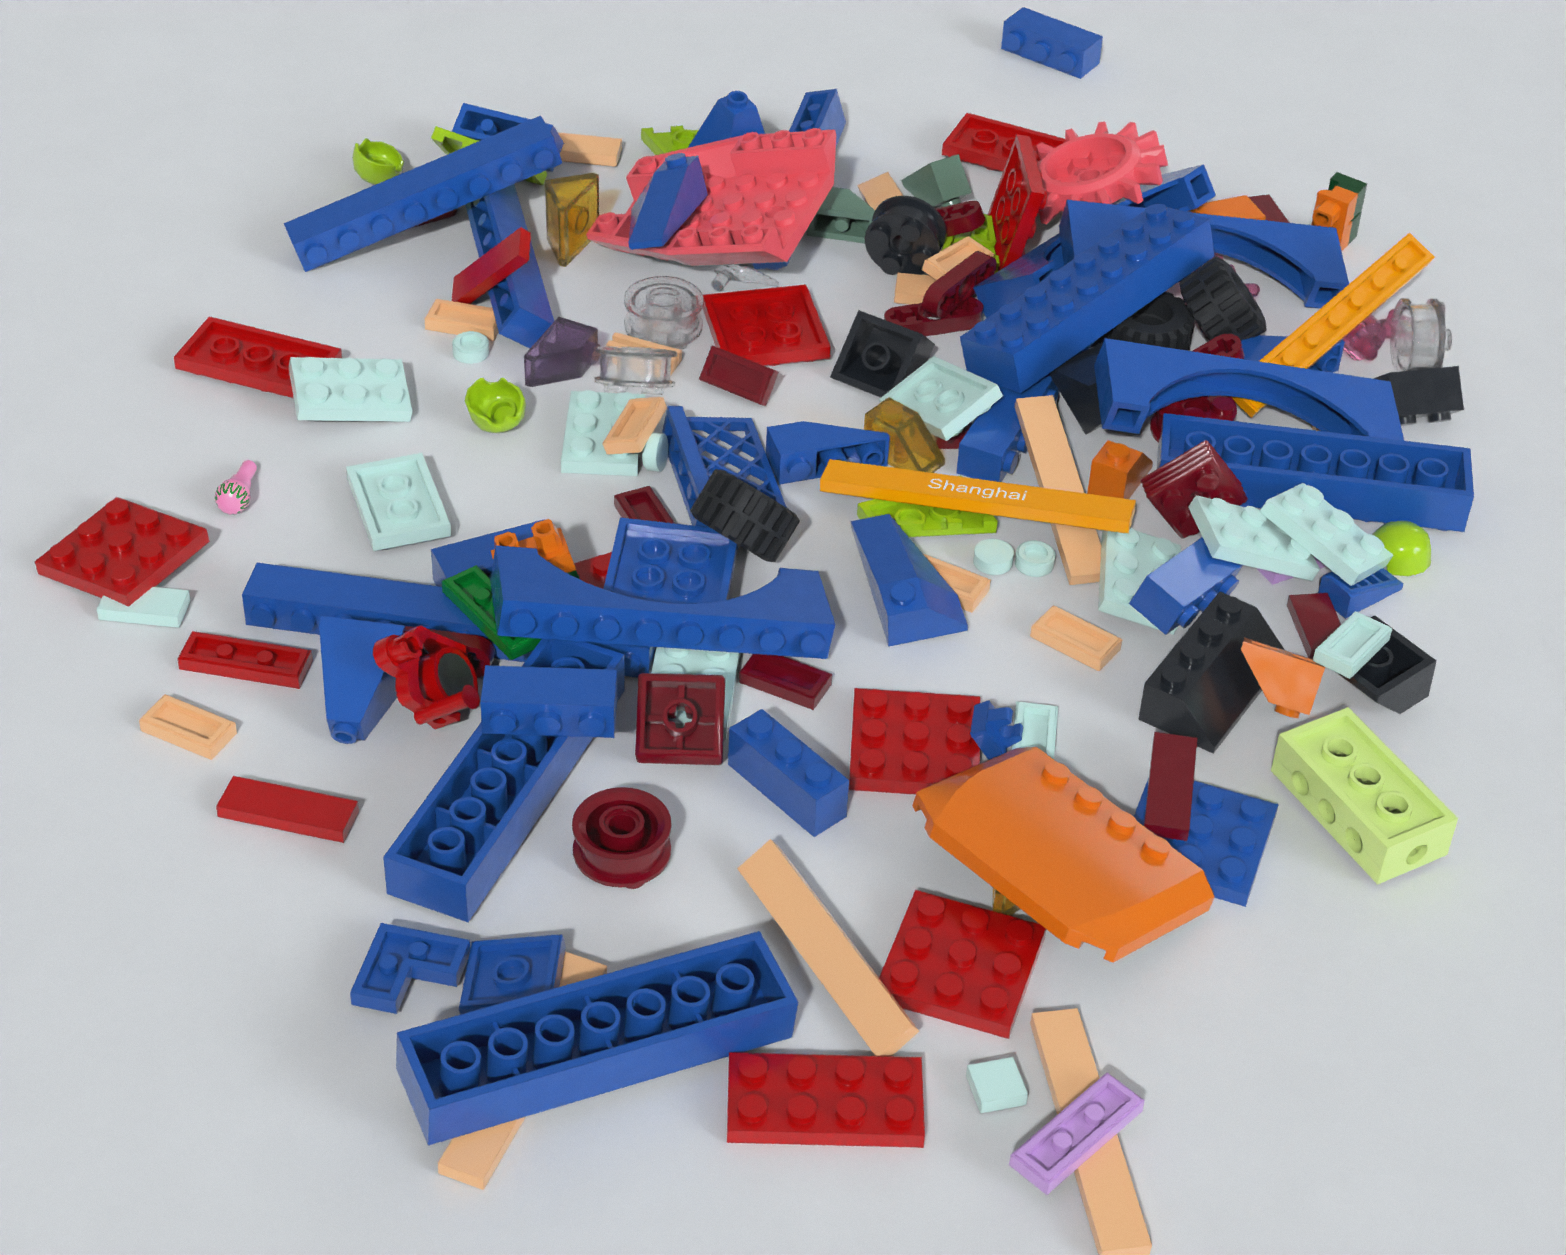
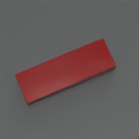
M520 227L457 274L453 280L451 301L471 304L527 263L530 254L531 232Z
M192 631L177 660L180 670L300 689L313 662L312 650Z
M233 776L216 809L217 815L220 818L344 843L359 813V804L355 800Z

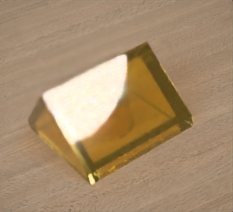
M595 173L545 180L547 240L560 266L566 267L591 242L587 238L586 233L599 216V175Z

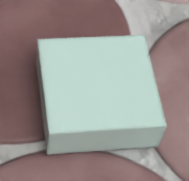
M1013 1057L967 1065L966 1077L980 1114L1027 1105L1028 1093Z

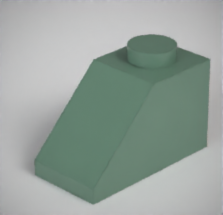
M959 154L931 162L901 180L903 186L914 197L926 201L934 208L962 203L960 199L972 193Z
M832 187L807 228V236L865 243V233L872 222L875 210L850 189Z

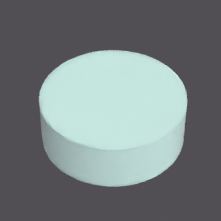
M463 332L452 341L453 356L462 363H479L489 356V340L479 332Z
M652 433L642 450L643 465L648 471L662 472L668 458V439L666 434Z
M985 539L975 546L973 563L978 570L985 574H1004L1012 568L1014 550L1010 544L1003 540Z
M1033 540L1024 542L1017 547L1015 566L1021 573L1027 576L1041 577L1048 575L1054 569L1055 551L1050 545Z

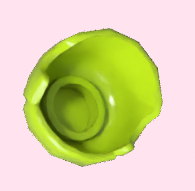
M368 138L364 139L360 145L355 143L352 156L355 172L364 181L376 185L401 174L404 161L401 154L393 146L381 141H370Z
M480 378L466 392L465 404L473 423L483 431L499 433L512 430L525 416L526 401L521 389L508 382L505 378H500L497 382H488L484 378Z
M1404 520L1391 521L1382 525L1372 534L1383 542L1384 548L1394 555L1386 566L1387 571L1392 575L1412 576L1420 574L1431 565L1429 535L1417 524Z

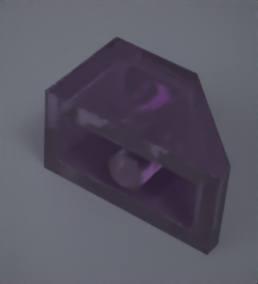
M558 317L524 355L525 385L535 387L581 378L600 358L601 346L598 344V328Z

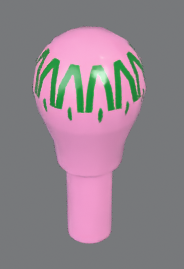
M244 461L237 474H234L230 479L217 487L215 503L222 512L236 515L248 507L250 502V481L257 470V466L253 461Z

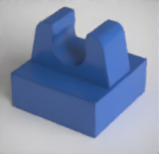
M990 700L974 705L970 735L988 760L1006 753L1007 748L1020 742L1023 735V725L1021 723L1008 726L1012 723V709L1009 707L995 709Z

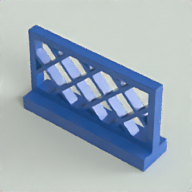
M682 406L667 407L662 433L667 436L668 457L693 526L708 527L695 519L690 509L715 469L727 471L786 507L752 418L686 417ZM692 430L704 431L710 435L705 438ZM728 431H744L746 436L740 438ZM721 440L732 447L727 450L715 442ZM706 451L718 457V459L712 461L701 454ZM742 451L755 459L750 462L737 454ZM729 463L741 471L735 473L724 467V465ZM752 475L764 483L758 485L746 478Z

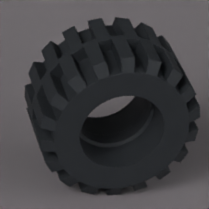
M1214 257L1179 281L1180 291L1188 309L1210 340L1222 334H1234L1240 340L1259 336L1267 331L1264 315L1254 297L1234 269L1220 257Z
M1164 292L1101 336L1100 343L1104 342V339L1107 338L1189 351L1195 318L1187 305H1185L1184 300L1174 297V294Z
M718 469L713 471L690 509L695 519L766 562H776L800 522L797 515L785 506L727 471Z

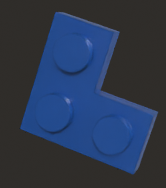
M380 923L350 991L351 1005L397 1014L412 978L457 987L469 958L470 940Z

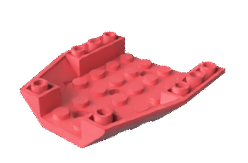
M812 128L802 132H789L788 130H781L770 134L750 132L737 137L640 158L626 176L634 199L625 214L608 212L599 215L586 233V236L589 240L612 250L641 256L648 255L666 261L673 260L690 266L788 262L834 185L835 129L821 130L819 128ZM684 153L686 157L699 156L708 196L664 246L630 250L628 241L631 210L655 171L665 162V158L670 155Z

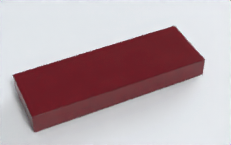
M1154 732L1144 827L1159 837L1183 841L1188 839L1197 738Z

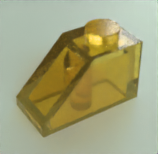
M888 397L865 413L864 430L885 432L890 436L889 465L900 469L930 473L936 472L945 465L943 454L918 412Z

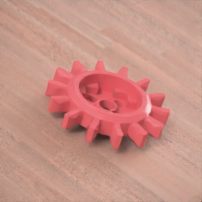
M1105 121L1098 123L1094 134L1078 137L1071 128L1065 130L1066 142L1056 148L1042 142L1036 145L1040 161L1036 162L1038 170L1042 172L1041 181L1043 189L1047 191L1045 207L1042 211H1038L1042 224H1048L1061 211H1064L1067 200L1113 204L1125 198L1139 204L1144 201L1140 185H1161L1163 179L1160 167L1168 166L1164 145H1159L1156 131L1152 130L1139 136L1136 123L1129 122L1117 134L1108 133Z

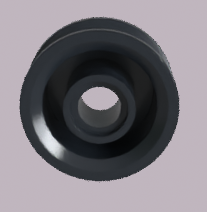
M894 196L884 200L876 208L872 222L865 233V247L871 259L881 267L883 272L890 275L897 273L921 275L925 273L922 271L924 261L939 253L944 245L947 229L941 214L926 201L912 196Z

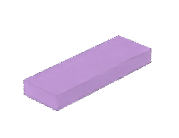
M1107 1072L1014 1151L1010 1156L1009 1166L1048 1195L1143 1111L1145 1100Z

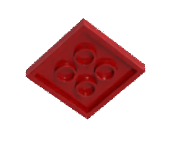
M1019 134L1016 135L987 214L992 216L996 238L995 254L999 256L1000 262L998 271L1025 255L1026 242L1028 239H1032L1035 233L1037 213L1039 210L1042 211L1047 200V191L1043 189L1041 181L1042 172L1038 170L1036 162L1037 153L1033 151L1030 137Z
M806 284L702 295V308L716 347L761 365L770 366L830 359L831 346Z
M115 497L34 562L39 575L100 598L104 595L129 607L152 587H156L210 541L207 529Z
M855 688L849 790L916 795L919 790L979 765L980 748L970 735L974 705L980 703V696Z
M915 890L879 979L902 1009L1009 1039L1041 951L1046 929L1038 923Z

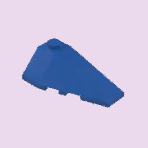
M684 153L670 155L665 158V162L655 171L631 210L628 241L630 250L664 246L708 196L699 156L686 157Z
M890 514L851 521V529L888 647L968 631V625L958 595Z

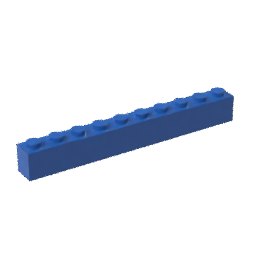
M257 562L242 593L245 622L249 626L320 635L319 620L321 616L411 627L423 626L427 629L482 636L493 644L495 659L510 660L442 592V587ZM587 642L624 654L625 676L638 678L641 673L652 672L656 647ZM532 651L510 661L525 662Z

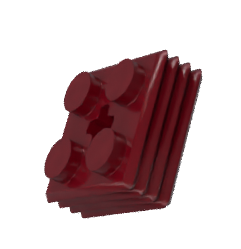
M1207 440L1199 443L1140 480L1143 484L1142 487L1145 489L1144 492L1147 494L1146 497L1181 539L1200 532L1188 508L1196 495L1209 499L1220 498L1227 503L1238 506L1248 500L1241 482Z
M641 673L638 676L635 745L637 762L721 765L723 762L725 678L722 675ZM677 711H685L686 718L692 719L691 722L685 723L684 728H676L675 722L669 721V719L676 718Z

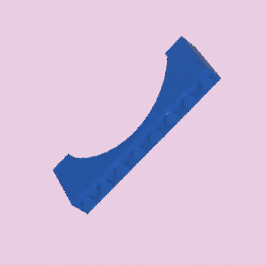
M1202 164L1162 174L1163 182L1161 185H1140L1144 201L1139 204L1122 198L1113 203V205L1147 208L1153 204H1164L1172 209L1189 211L1203 205L1215 197L1216 194L1206 168ZM1060 233L973 287L978 300L983 304V312L986 319L997 312L1000 307L1009 304L1022 295L1025 290L1034 287L1047 278L1051 272L1059 270L1064 266Z
M1067 200L1059 224L1064 265L1072 261L1076 255L1085 252L1097 244L1101 238L1107 237L1122 227L1123 223L1132 220L1144 212L1146 208ZM1193 213L1194 215L1210 219L1215 253L1238 259L1266 272L1298 295L1304 301L1305 307L1322 308L1349 285L1336 228Z
M1107 338L1104 339L1094 364L1102 429L1139 434L1144 421L1149 416L1174 402L1200 396H1232L1275 406L1303 419L1320 431L1404 441L1391 381Z
M498 545L495 547L490 583L497 636L818 659L828 658L835 622L819 571L779 568L777 577L770 583L740 597L711 603H663L624 596L588 584L552 565L538 555L536 548Z

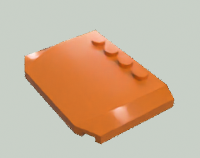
M1038 747L1013 749L919 790L912 805L915 812L922 810L927 821L924 828L928 836L1063 943L1079 949L1086 942L1106 950L1103 959L1113 963L1209 911L1215 897L1205 873L1200 867L1171 847L1168 841L1155 835L1140 824L1133 815L1121 810L1105 798L1098 789L1086 784L1071 773L1068 767L1055 761Z

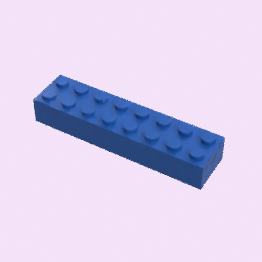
M1164 204L1148 206L1144 212L1132 220L1123 223L1122 227L1107 237L1101 238L1097 244L1085 252L1076 255L1072 261L1059 270L1051 272L1047 278L1034 287L1028 288L1015 300L1003 305L993 315L984 321L978 322L971 330L960 336L966 371L998 384L1000 387L1021 394L1215 257L1210 219L1194 215L1189 211L1172 209Z
M1168 413L1163 414L1157 453V469L1207 440L1241 482L1243 490H1247V501H1254L1256 508H1262L1268 499L1301 483H1305L1318 489L1323 494L1324 500L1334 508L1346 512L1353 519L1364 522L1374 521L1383 523L1404 520L1425 528L1465 532L1474 499L1470 448Z
M541 639L521 666L617 670V702L625 691L624 654L587 642ZM480 723L383 856L387 894L469 922L593 737L482 734V723Z
M758 931L397 1032L396 1070L429 1146L728 1057L729 1052L742 1053L792 1038L799 1002L762 934Z

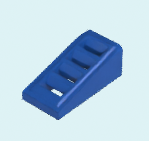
M1384 568L1353 586H1350L1334 572H1330L1322 576L1318 593H1328L1335 611L1346 619L1355 611L1359 612L1402 590L1404 583Z

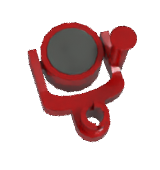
M416 626L406 630L401 636L395 634L387 636L374 643L373 657L376 664L381 670L396 678L395 688L398 701L402 706L414 713V719L417 724L427 723L436 730L460 721L461 713L457 711L467 707L470 709H477L479 707L480 697L478 694L477 676L473 665L465 655L466 645L432 632L423 626ZM424 648L429 654L421 656L423 653L421 649Z

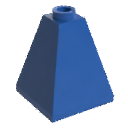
M732 91L728 96L718 99L688 148L741 136L750 132L765 134L756 105L742 91Z
M321 616L319 631L326 720L331 737L337 742L352 744L356 740L365 741L397 699L396 678L381 670L376 664L373 657L374 643L390 635H403L406 631L405 625Z

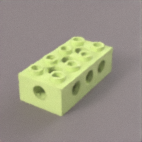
M1349 707L1279 734L1271 768L1272 773L1377 885L1448 854L1458 818Z

